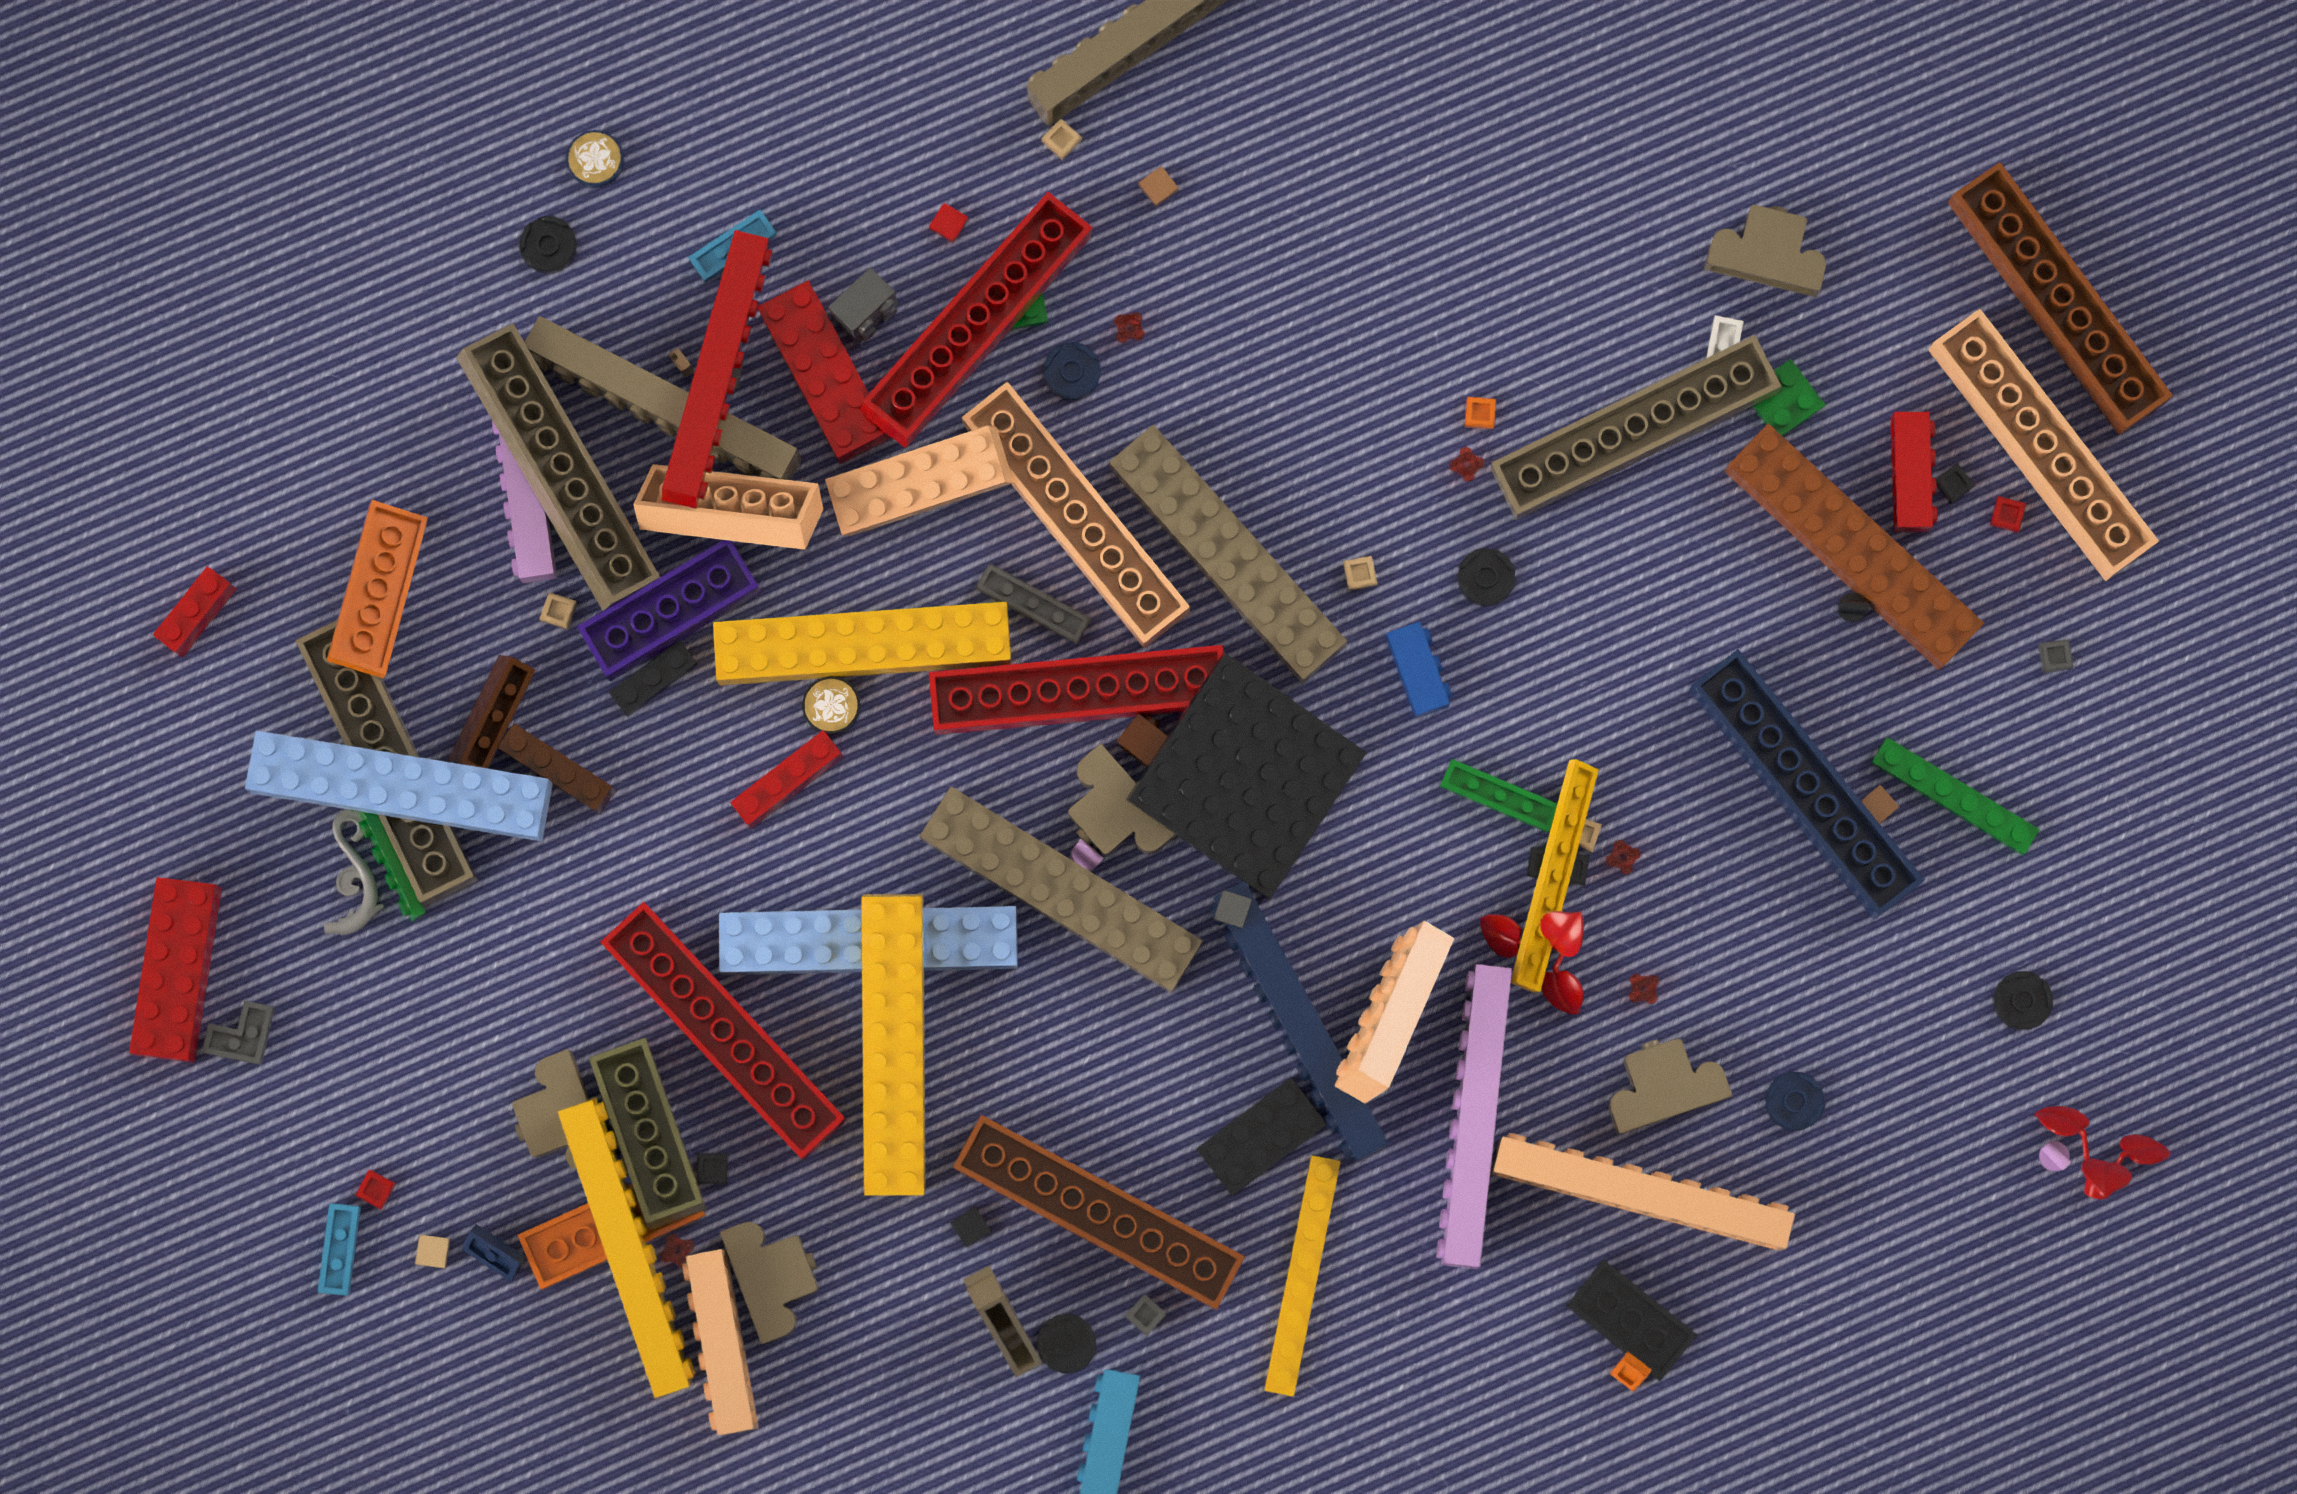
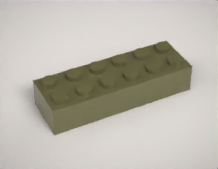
M646 1038L590 1057L589 1060L649 1229L652 1230L707 1210Z

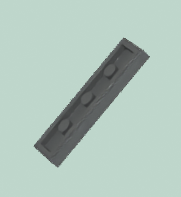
M991 563L987 565L975 587V590L997 602H1007L1008 608L1078 645L1091 622L1090 617Z

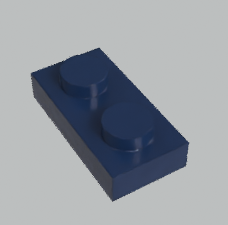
M477 1224L470 1230L462 1247L463 1251L510 1282L516 1277L526 1257Z

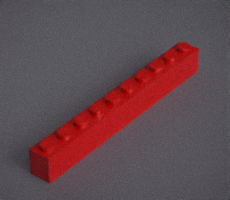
M734 231L663 483L662 501L696 509L699 499H705L708 482H704L706 472L712 473L715 456L711 454L714 446L719 447L723 430L719 429L721 420H727L730 404H727L726 400L728 394H734L737 378L733 377L735 368L741 369L744 352L740 351L742 343L748 344L751 333V326H747L749 317L755 318L759 301L754 299L756 292L762 293L766 276L761 274L764 266L769 267L773 250L768 249L769 238L742 231Z

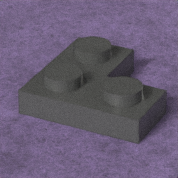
M244 1001L238 1029L208 1024L202 1053L262 1065L275 1007Z

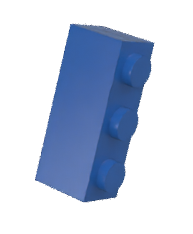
M1419 621L1388 632L1386 640L1415 719L1449 708V700L1453 699L1448 683H1442L1439 672L1443 671L1438 655L1432 656L1429 645L1433 644L1428 628H1422Z

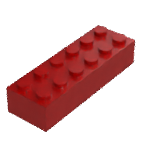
M809 280L759 305L757 308L838 463L841 465L891 439L887 433L861 413L862 401L869 392Z
M156 877L129 1050L130 1054L195 1063L222 892L221 887L209 883Z

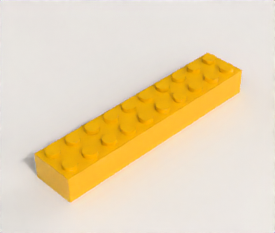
M1007 602L713 622L716 680L720 686L820 679L828 676L850 677L1012 664Z
M863 894L861 897L864 1196L924 1195L926 1191L923 894Z
M596 1097L558 1111V1115L654 1397L658 1398L687 1388L692 1383L694 1374H696L690 1357L685 1359L682 1349L686 1346V1342L681 1329H675L673 1323L674 1318H676L674 1306L671 1300L667 1302L665 1300L663 1292H665L667 1287L662 1272L656 1273L654 1263L657 1261L652 1243L646 1244L644 1235L648 1232L643 1216L637 1217L634 1208L638 1204L633 1187L627 1188L624 1179L628 1176L623 1158L618 1160L614 1149L619 1147L614 1131H608L605 1121L609 1119L606 1106L604 1102L599 1103Z

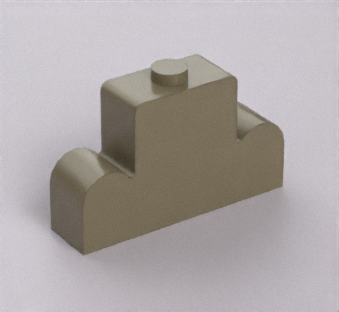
M1752 205L1747 214L1741 238L1731 229L1719 230L1714 235L1709 246L1704 270L1817 297L1821 290L1826 260L1816 250H1807L1804 253H1800L1807 224L1805 217L1787 213V209L1779 206L1766 208Z
M1101 743L1078 763L1077 776L1079 782L1084 787L1092 790L1069 809V817L1079 828L1076 834L1088 845L1092 843L1104 857L1110 856L1132 836H1135L1138 850L1147 855L1156 854L1177 837V835L1125 800L1136 783Z
M1657 1039L1642 1044L1641 1051L1629 1054L1623 1059L1633 1092L1621 1090L1615 1093L1609 1100L1608 1109L1615 1131L1619 1135L1730 1098L1733 1095L1725 1072L1719 1064L1705 1062L1693 1072L1681 1039H1674L1659 1044Z
M566 1049L545 1057L538 1062L535 1068V1077L546 1089L514 1101L513 1109L519 1122L515 1124L517 1135L520 1141H526L531 1156L541 1158L567 1148L565 1154L566 1161L570 1167L577 1170L558 1111L590 1099L571 1050Z
M752 1222L741 1223L721 1231L720 1235L761 1344H768L793 1333L797 1327V1316L794 1311L786 1307V1304L819 1291V1285L813 1272L818 1267L812 1252L806 1253L801 1238L796 1235L763 1247L766 1241L765 1231L761 1226Z
M990 1265L963 1279L977 1311L1015 1377L1017 1378L1042 1364L1037 1351Z

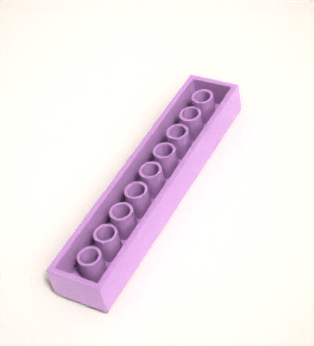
M1476 964L1473 971H1468L1466 976L1465 991L1470 992L1469 1001L1465 1000L1463 1004L1462 1021H1467L1466 1030H1462V1033H1460L1459 1050L1464 1051L1463 1060L1457 1062L1455 1080H1461L1460 1090L1456 1089L1454 1091L1452 1109L1457 1110V1119H1452L1449 1131V1139H1454V1147L1447 1152L1446 1169H1451L1450 1179L1444 1180L1443 1198L1448 1199L1447 1209L1441 1210L1439 1228H1444L1445 1230L1444 1239L1438 1240L1436 1258H1441V1265L1471 1269L1480 1267L1512 968Z

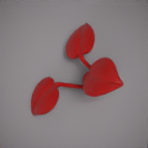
M1550 911L1541 918L1540 927L1543 936L1550 941L1552 949L1560 954L1552 967L1553 972H1545L1541 990L1545 998L1555 1008L1565 1013L1576 1015L1580 1013L1584 1000L1582 985L1570 972H1559V966L1564 956H1575L1581 949L1584 934L1582 912ZM1487 914L1480 918V927L1489 947L1502 957L1511 958L1516 956L1522 939L1520 938V926L1511 918L1503 915Z
M2051 1106L2037 1111L2034 1115L2045 1128L2055 1134L2074 1136L2079 1133L2081 1135L2084 1155L2081 1170L2086 1177L2084 1193L2094 1199H2106L2115 1191L2130 1184L2132 1174L2126 1167L2121 1165L2125 1158L2130 1156L2138 1164H2156L2171 1156V1151L2160 1142L2148 1136L2131 1134L2120 1140V1148L2124 1151L2121 1152L2115 1163L2090 1159L2087 1132L2083 1129L2089 1126V1119L2083 1113L2070 1107Z

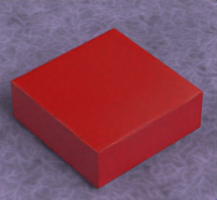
M943 203L929 225V229L954 244L969 218Z
M1998 496L1994 505L1990 526L2018 533L2027 503Z
M369 1169L355 1196L383 1210L397 1183Z

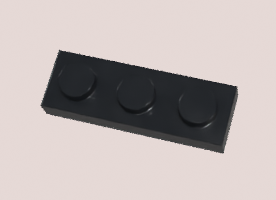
M678 640L610 691L609 694L624 714L629 717L698 664L680 640Z

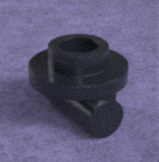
M1848 593L1839 599L1838 613L1847 622H1858L1869 612V601H1866L1859 594Z

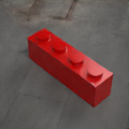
M1894 412L1890 417L1893 532H1929L1933 524L1937 523V507L1932 506V495H1936L1937 483L1936 478H1931V466H1935L1936 453L1935 449H1931L1930 438H1934L1935 423L1934 420H1930V412Z
M822 730L733 799L730 804L747 826L752 829L844 757L824 730Z

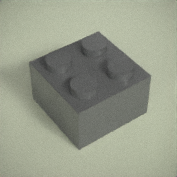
M870 267L829 306L832 320L858 344L861 340L865 342L870 339L877 330L875 327L882 320L887 322L895 315L898 301L895 291Z

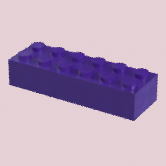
M722 540L578 625L577 628L605 676L611 682L672 646L678 640L684 639L762 592L732 541Z

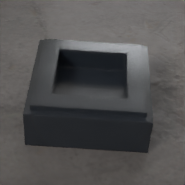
M1958 463L1936 479L1937 488L1951 505L1976 486Z
M697 1153V1183L728 1184V1154Z
M976 1206L950 1222L966 1248L992 1232Z

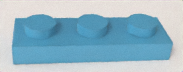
M758 210L688 257L705 283L723 272L735 230L769 238V241L777 236L776 231L761 210Z
M329 1203L318 1293L349 1296L361 1211L359 1206Z

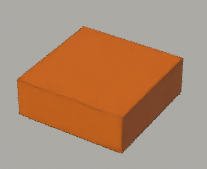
M1467 397L1465 427L1494 429L1496 399Z
M1627 1352L1610 1374L1634 1392L1649 1375L1651 1369Z

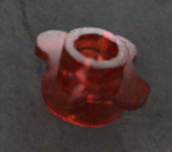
M1134 312L1125 315L1119 314L1114 318V324L1118 329L1116 339L1119 342L1125 343L1130 339L1140 341L1144 338L1145 332L1141 329L1142 315ZM1131 325L1132 329L1128 330L1126 327Z
M1463 447L1460 450V455L1456 460H1452L1449 466L1451 471L1457 472L1464 481L1470 482L1474 479L1477 470L1484 467L1485 462L1483 458L1472 454L1469 447ZM1469 462L1470 466L1465 467L1464 463Z
M1617 840L1613 844L1614 850L1611 855L1606 857V864L1609 867H1617L1621 870L1622 874L1627 875L1633 871L1632 865L1635 860L1640 858L1641 854L1638 848H1632L1626 845L1623 840ZM1625 855L1626 859L1622 860L1620 856Z
M1633 974L1630 977L1629 981L1632 984V988L1628 997L1631 1002L1647 1001L1648 1004H1654L1658 1000L1656 986L1659 984V979L1655 975L1641 977L1639 974ZM1642 986L1646 987L1645 992L1641 991Z
M670 1234L666 1238L667 1244L665 1250L661 1252V1259L664 1262L671 1261L677 1263L678 1267L682 1268V1264L687 1263L686 1256H689L690 1251L695 1248L694 1242L690 1239L682 1240L676 1234ZM676 1248L680 1249L679 1254L675 1253Z

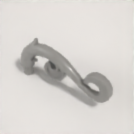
M349 809L341 811L335 817L333 833L338 845L354 867L345 868L338 874L336 887L342 895L352 897L361 890L359 886H354L352 882L355 879H360L363 883L364 897L360 908L355 913L351 909L345 918H339L337 922L324 923L325 934L340 933V936L360 930L378 911L384 908V904H377V884L370 867L342 835L343 825L347 822H354L357 825V832L351 837V840L358 842L365 837L359 826V822L362 820L358 812H353Z

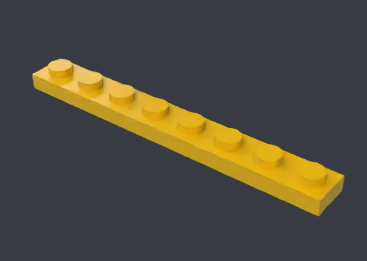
M1577 759L1569 760L1510 981L1511 984L1533 993L1541 991L1552 949L1550 941L1542 934L1540 921L1550 911H1562L1599 769Z
M1311 1155L1264 1391L1294 1397L1341 1161Z

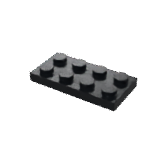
M1290 1077L1196 1148V1150L1233 1197L1327 1124L1292 1077Z
M1604 1259L1601 1260L1566 1305L1568 1309L1624 1354L1627 1352L1631 1353L1651 1369L1649 1374L1659 1382L1662 1381L1698 1335Z

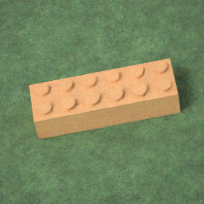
M989 425L825 479L841 534L845 536H853L1013 483L997 427Z
M655 464L652 465L633 504L640 530L804 550L823 511L818 483L712 471V473L706 472L704 482H708L706 496L704 500L699 499L696 509L662 501V487L668 466Z
M1423 921L1415 928L1410 927L1405 935H1399L1395 939L1391 947V951L1394 952L1391 960L1386 961L1380 972L1383 978L1370 994L1369 1000L1372 1003L1359 1019L1360 1030L1358 1034L1351 1038L1347 1049L1350 1050L1348 1057L1340 1063L1336 1074L1339 1076L1335 1084L1337 1088L1361 1102L1367 1103L1390 1087L1453 943V937Z
M720 1249L686 1256L687 1263L682 1264L685 1281L690 1282L692 1293L687 1294L690 1311L696 1312L697 1322L693 1323V1331L696 1341H701L703 1352L698 1353L701 1371L707 1372L708 1382L703 1383L706 1400H712L714 1412L709 1413L712 1431L717 1430L718 1435L759 1429L727 1251Z

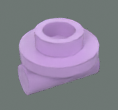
M1082 839L1074 846L1070 854L1072 861L1089 871L1093 870L1103 859L1094 847L1088 845Z
M2048 1141L2040 1149L2039 1160L2047 1170H2064L2071 1163L2067 1147L2060 1142Z

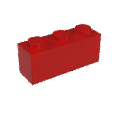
M207 566L157 628L153 636L183 658L237 589Z

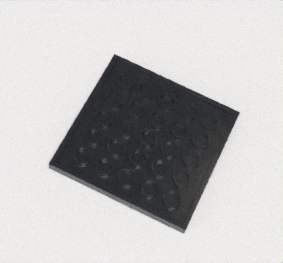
M1223 653L1125 800L1235 877L1245 881L1248 886L1267 899H1271L1367 752L1233 657Z

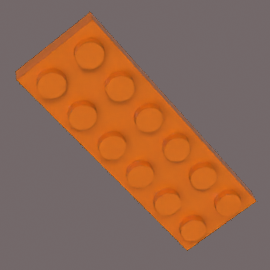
M375 500L370 502L327 661L376 677H385L428 517Z
M633 1184L627 1185V1188L633 1187ZM638 1202V1204L634 1206L637 1217L641 1215L643 1216L641 1207ZM589 1203L517 1235L541 1290L608 1261ZM704 1211L652 1230L646 1224L648 1232L644 1235L645 1241L648 1243L701 1219L706 1214Z

